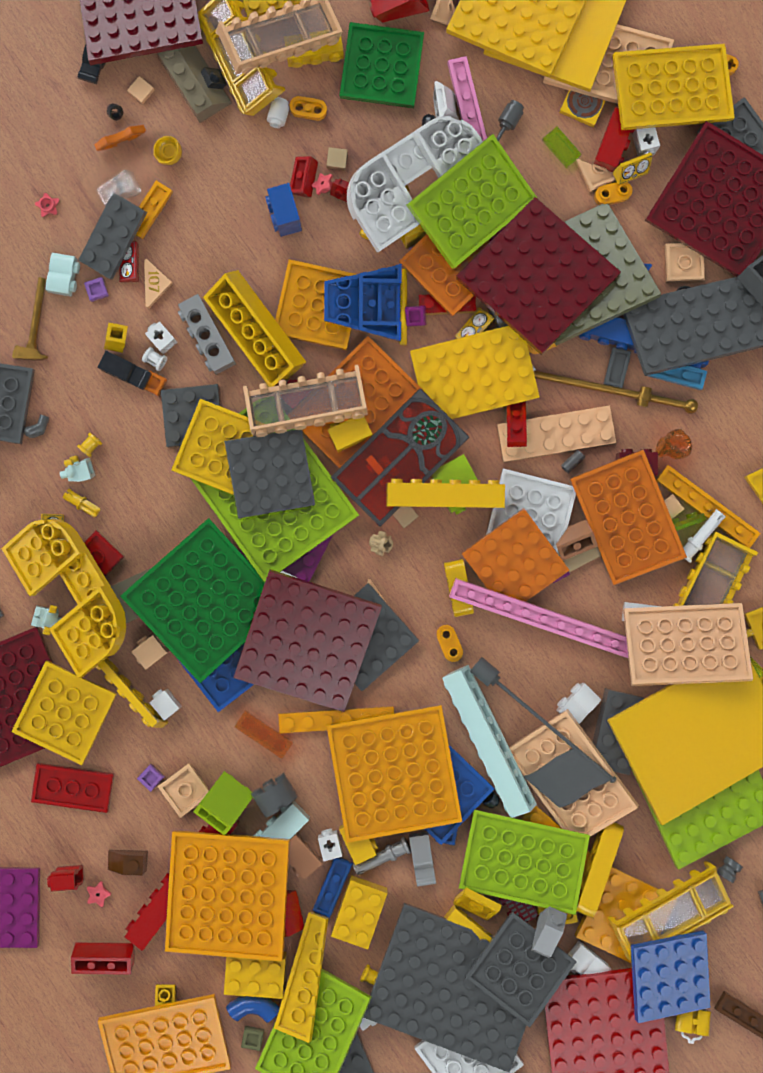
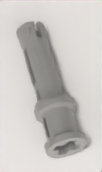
M402 837L401 841L392 845H386L384 850L376 853L377 856L360 864H353L354 870L359 876L390 860L396 861L397 857L411 853L410 846L406 838Z

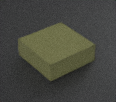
M245 1026L241 1048L260 1051L264 1029Z

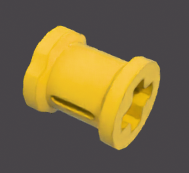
M89 432L86 440L82 444H78L77 447L88 457H91V453L98 445L103 443Z
M367 964L362 972L360 981L374 985L378 972L371 969L370 965Z

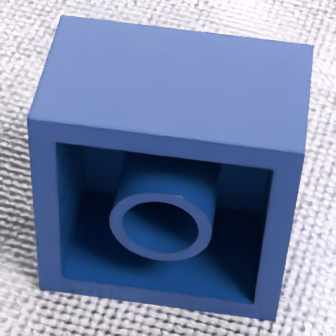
M286 183L268 188V196H265L275 232L279 231L280 237L302 231L290 184Z

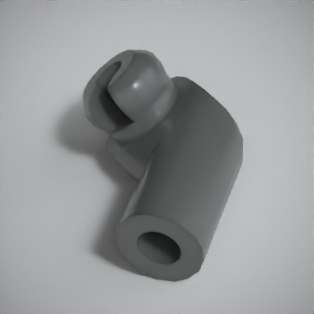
M40 414L38 423L30 427L27 426L24 429V434L29 438L43 435L50 417Z

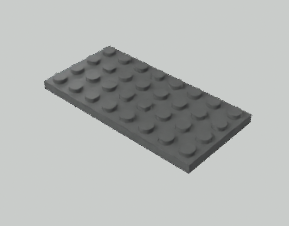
M737 277L661 294V297L623 314L644 376L763 347V307Z

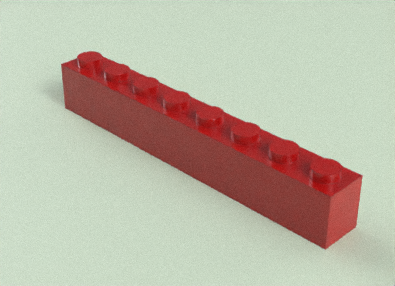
M236 820L226 834L231 835L240 821ZM211 825L207 827L202 826L199 832L221 834ZM169 873L162 879L161 883H163V886L160 890L155 888L149 896L151 899L148 905L143 904L137 912L140 915L136 921L132 919L125 928L128 932L124 938L141 951L145 949L167 919Z

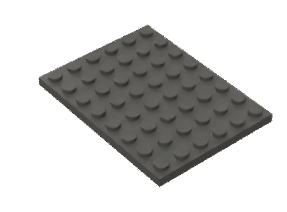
M407 903L403 904L370 993L372 999L363 1018L509 1073L527 1026L465 977L489 942L486 939H479L472 929L448 921L444 917Z

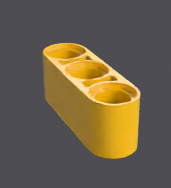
M463 559L444 563L449 593L455 578L468 582ZM451 598L454 617L474 614L473 605Z

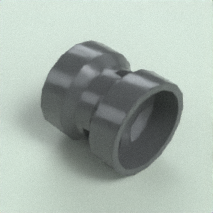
M726 856L723 860L724 865L718 868L717 873L731 883H734L736 873L741 872L743 866Z

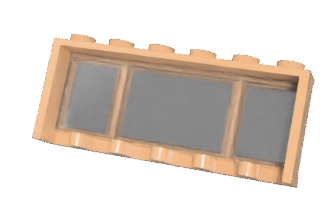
M301 0L300 4L294 6L291 1H287L281 10L276 11L275 7L271 6L267 9L266 14L258 16L255 11L249 15L248 20L241 22L239 17H235L231 25L225 27L223 21H219L216 29V34L221 39L235 69V74H246L254 68H265L270 63L276 61L283 62L288 57H298L309 50L317 51L322 46H332L339 41L343 32L328 0Z
M354 365L355 371L344 373L343 369H337L336 375L325 377L323 372L317 373L316 379L306 380L305 376H300L297 378L298 382L287 384L286 380H279V386L269 388L266 383H262L259 385L260 389L249 391L247 386H243L252 435L265 437L268 433L275 432L281 434L290 429L302 430L306 426H323L327 422L339 423L348 418L360 419L364 415H368L359 366Z

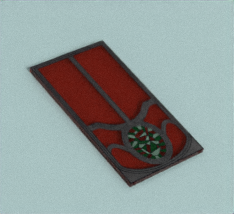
M420 388L331 476V479L376 522L377 526L381 527L401 507L386 506L387 483H391V479H403V483H411V479H422V483H425L470 437Z

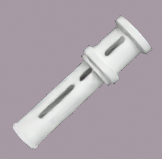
M716 509L694 537L687 539L688 542L683 547L687 558L684 559L690 563L692 562L693 556L698 550L703 549L702 544L722 520L726 518L725 515Z

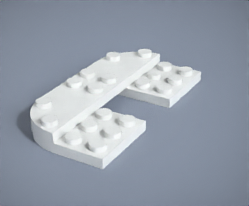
M452 116L437 117L366 162L354 173L347 189L348 209L353 220L356 219L376 252L381 251L419 225L406 206L412 200V197L405 188V185L433 168L439 178L483 142L477 131L464 120L451 118Z

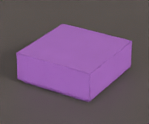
M103 277L84 283L91 302L109 296Z
M150 764L137 779L151 792L165 776Z

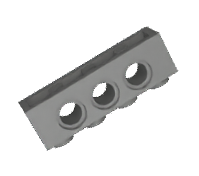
M197 294L178 304L180 308L178 314L183 322L187 321L189 327L186 329L191 338L195 337L198 341L196 347L200 355L205 354L207 358L205 364L210 372L213 370L217 375L236 365L200 296ZM195 315L201 316V320L198 323L192 322V318ZM203 332H210L208 339H201ZM213 348L219 349V353L216 356H210V351Z

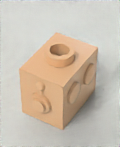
M153 634L149 638L146 635L136 642L138 646L131 651L136 657L137 662L146 670L167 654L169 649Z

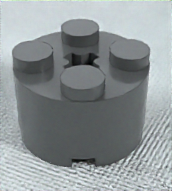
M285 773L274 778L275 781L272 778L262 784V789L260 787L251 793L265 817L277 813L280 808L288 806L298 797Z

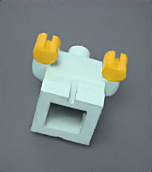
M76 455L64 460V465L67 468H65V471L60 472L61 479L68 478V481L80 482L92 479L95 476L91 459L86 458L79 462V458Z
M36 605L31 626L43 628L42 634L50 635L49 628L61 619L58 617V607L50 605L47 608Z

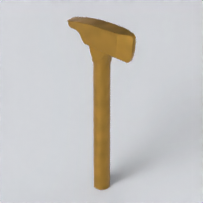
M38 277L29 341L26 348L18 345L15 346L12 354L14 359H48V356L41 355L40 351L37 350L36 343L46 282L45 278Z

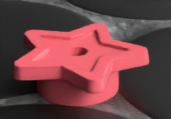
M322 173L319 174L318 180L312 184V187L316 189L317 195L330 191L332 174L326 176Z
M44 193V196L38 202H35V205L41 209V216L45 217L49 213L57 215L56 206L59 203V199L51 198L47 193Z
M102 881L95 887H87V891L90 894L87 903L96 902L100 907H103L105 898L110 896L111 892L106 890Z

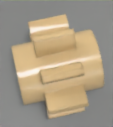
M379 531L378 535L373 534L369 541L371 551L380 556H383L384 552L389 553L393 547L392 536L382 531Z

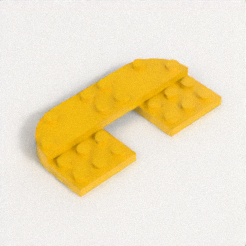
M59 519L34 521L1 548L29 596H35L60 574L78 604L49 628L78 678L85 676L107 657L114 655L120 649L126 634L125 611L82 538L70 524Z

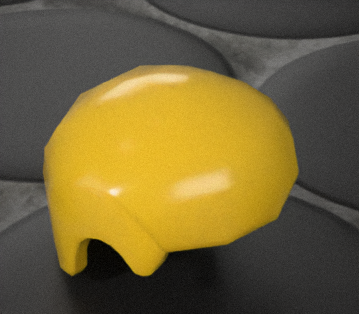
M163 136L157 139L153 155L159 163L173 165L181 158L182 147L176 138Z

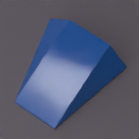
M402 264L324 281V321L401 341L400 285L402 283Z

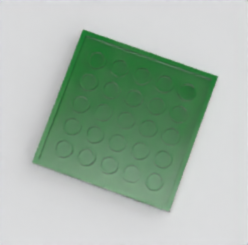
M208 518L120 597L195 679L201 683L245 643L265 582L248 560Z

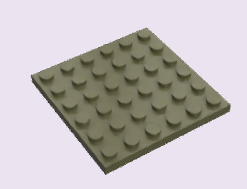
M601 204L565 221V223L620 270L621 273L554 342L556 346L661 297L660 290L609 204Z

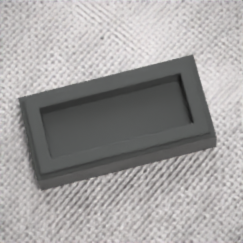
M612 348L603 382L604 385L623 388L631 351Z

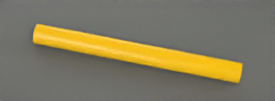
M402 269V283L400 285V345L402 346L407 345L405 307H407L406 269Z

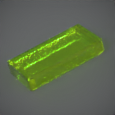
M558 126L542 139L566 169L582 155Z

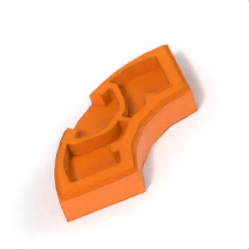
M144 125L129 126L116 134L104 136L94 146L96 151L117 147V144L120 142L136 139L144 134L146 129Z

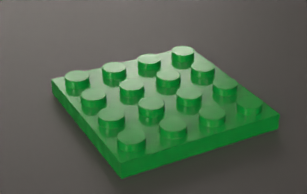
M350 22L339 95L340 99L414 109L424 32Z

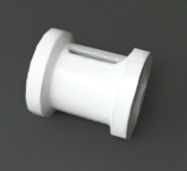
M149 347L144 353L142 361L156 367L157 371H160L167 362V356H162L155 352L152 347Z

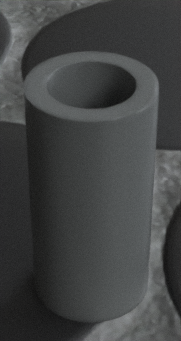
M577 450L561 467L569 474L585 459V456Z

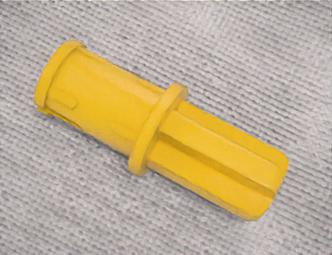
M71 489L67 490L68 494L64 493L63 499L76 506L77 510L81 509L92 517H96L99 514L100 508L89 502L87 497H81Z

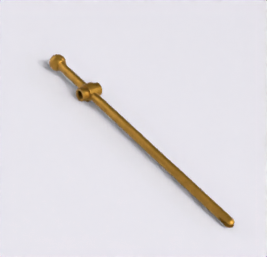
M534 371L536 379L634 398L638 400L637 405L642 407H648L649 402L682 408L689 414L696 413L698 409V402L694 399L682 401L651 394L652 388L641 386L639 392Z

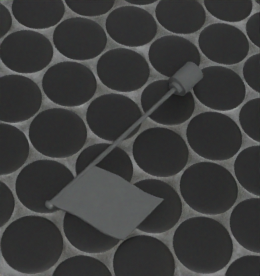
M483 657L479 659L470 670L475 677L487 687L490 684L492 686L497 684L573 748L556 756L539 770L523 776L559 808L574 803L593 788L609 781L610 783L616 781L615 776L612 777L498 680L501 678L498 676L499 670Z

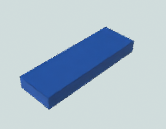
M341 857L333 859L312 911L329 918L331 917L353 862Z

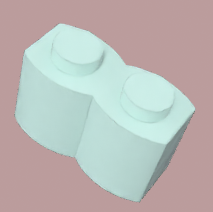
M58 253L51 254L46 280L47 292L71 297L72 293L76 291L77 282L75 281V276L80 271V262H78L75 256Z

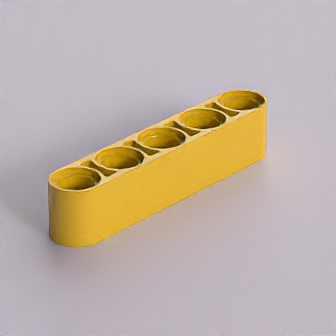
M614 822L597 833L582 877L576 912L591 918L595 916L624 832L623 825Z

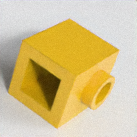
M108 322L104 349L123 353L128 326Z

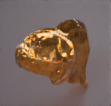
M675 429L658 440L655 452H658V457L660 458L669 456L676 460L683 459L691 454L692 441L682 429Z

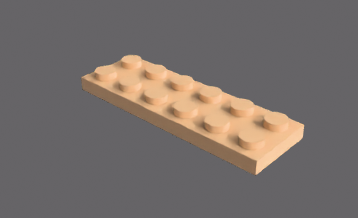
M610 405L526 419L527 447H507V423L497 424L503 462L616 443Z

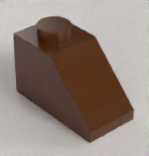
M108 850V870L121 875L143 876L147 871L148 851Z

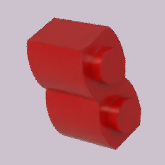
M83 865L57 867L47 878L48 888H50L51 892L77 890L84 881Z

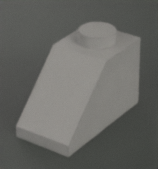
M550 906L539 913L532 951L548 958L552 956L564 932L567 918L566 913Z

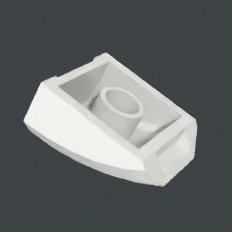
M435 81L433 102L436 118L452 116L451 118L459 120L454 92L442 83Z

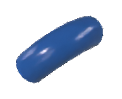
M239 996L226 1006V1009L235 1021H239L248 1014H255L268 1023L276 1017L280 1007L270 998Z

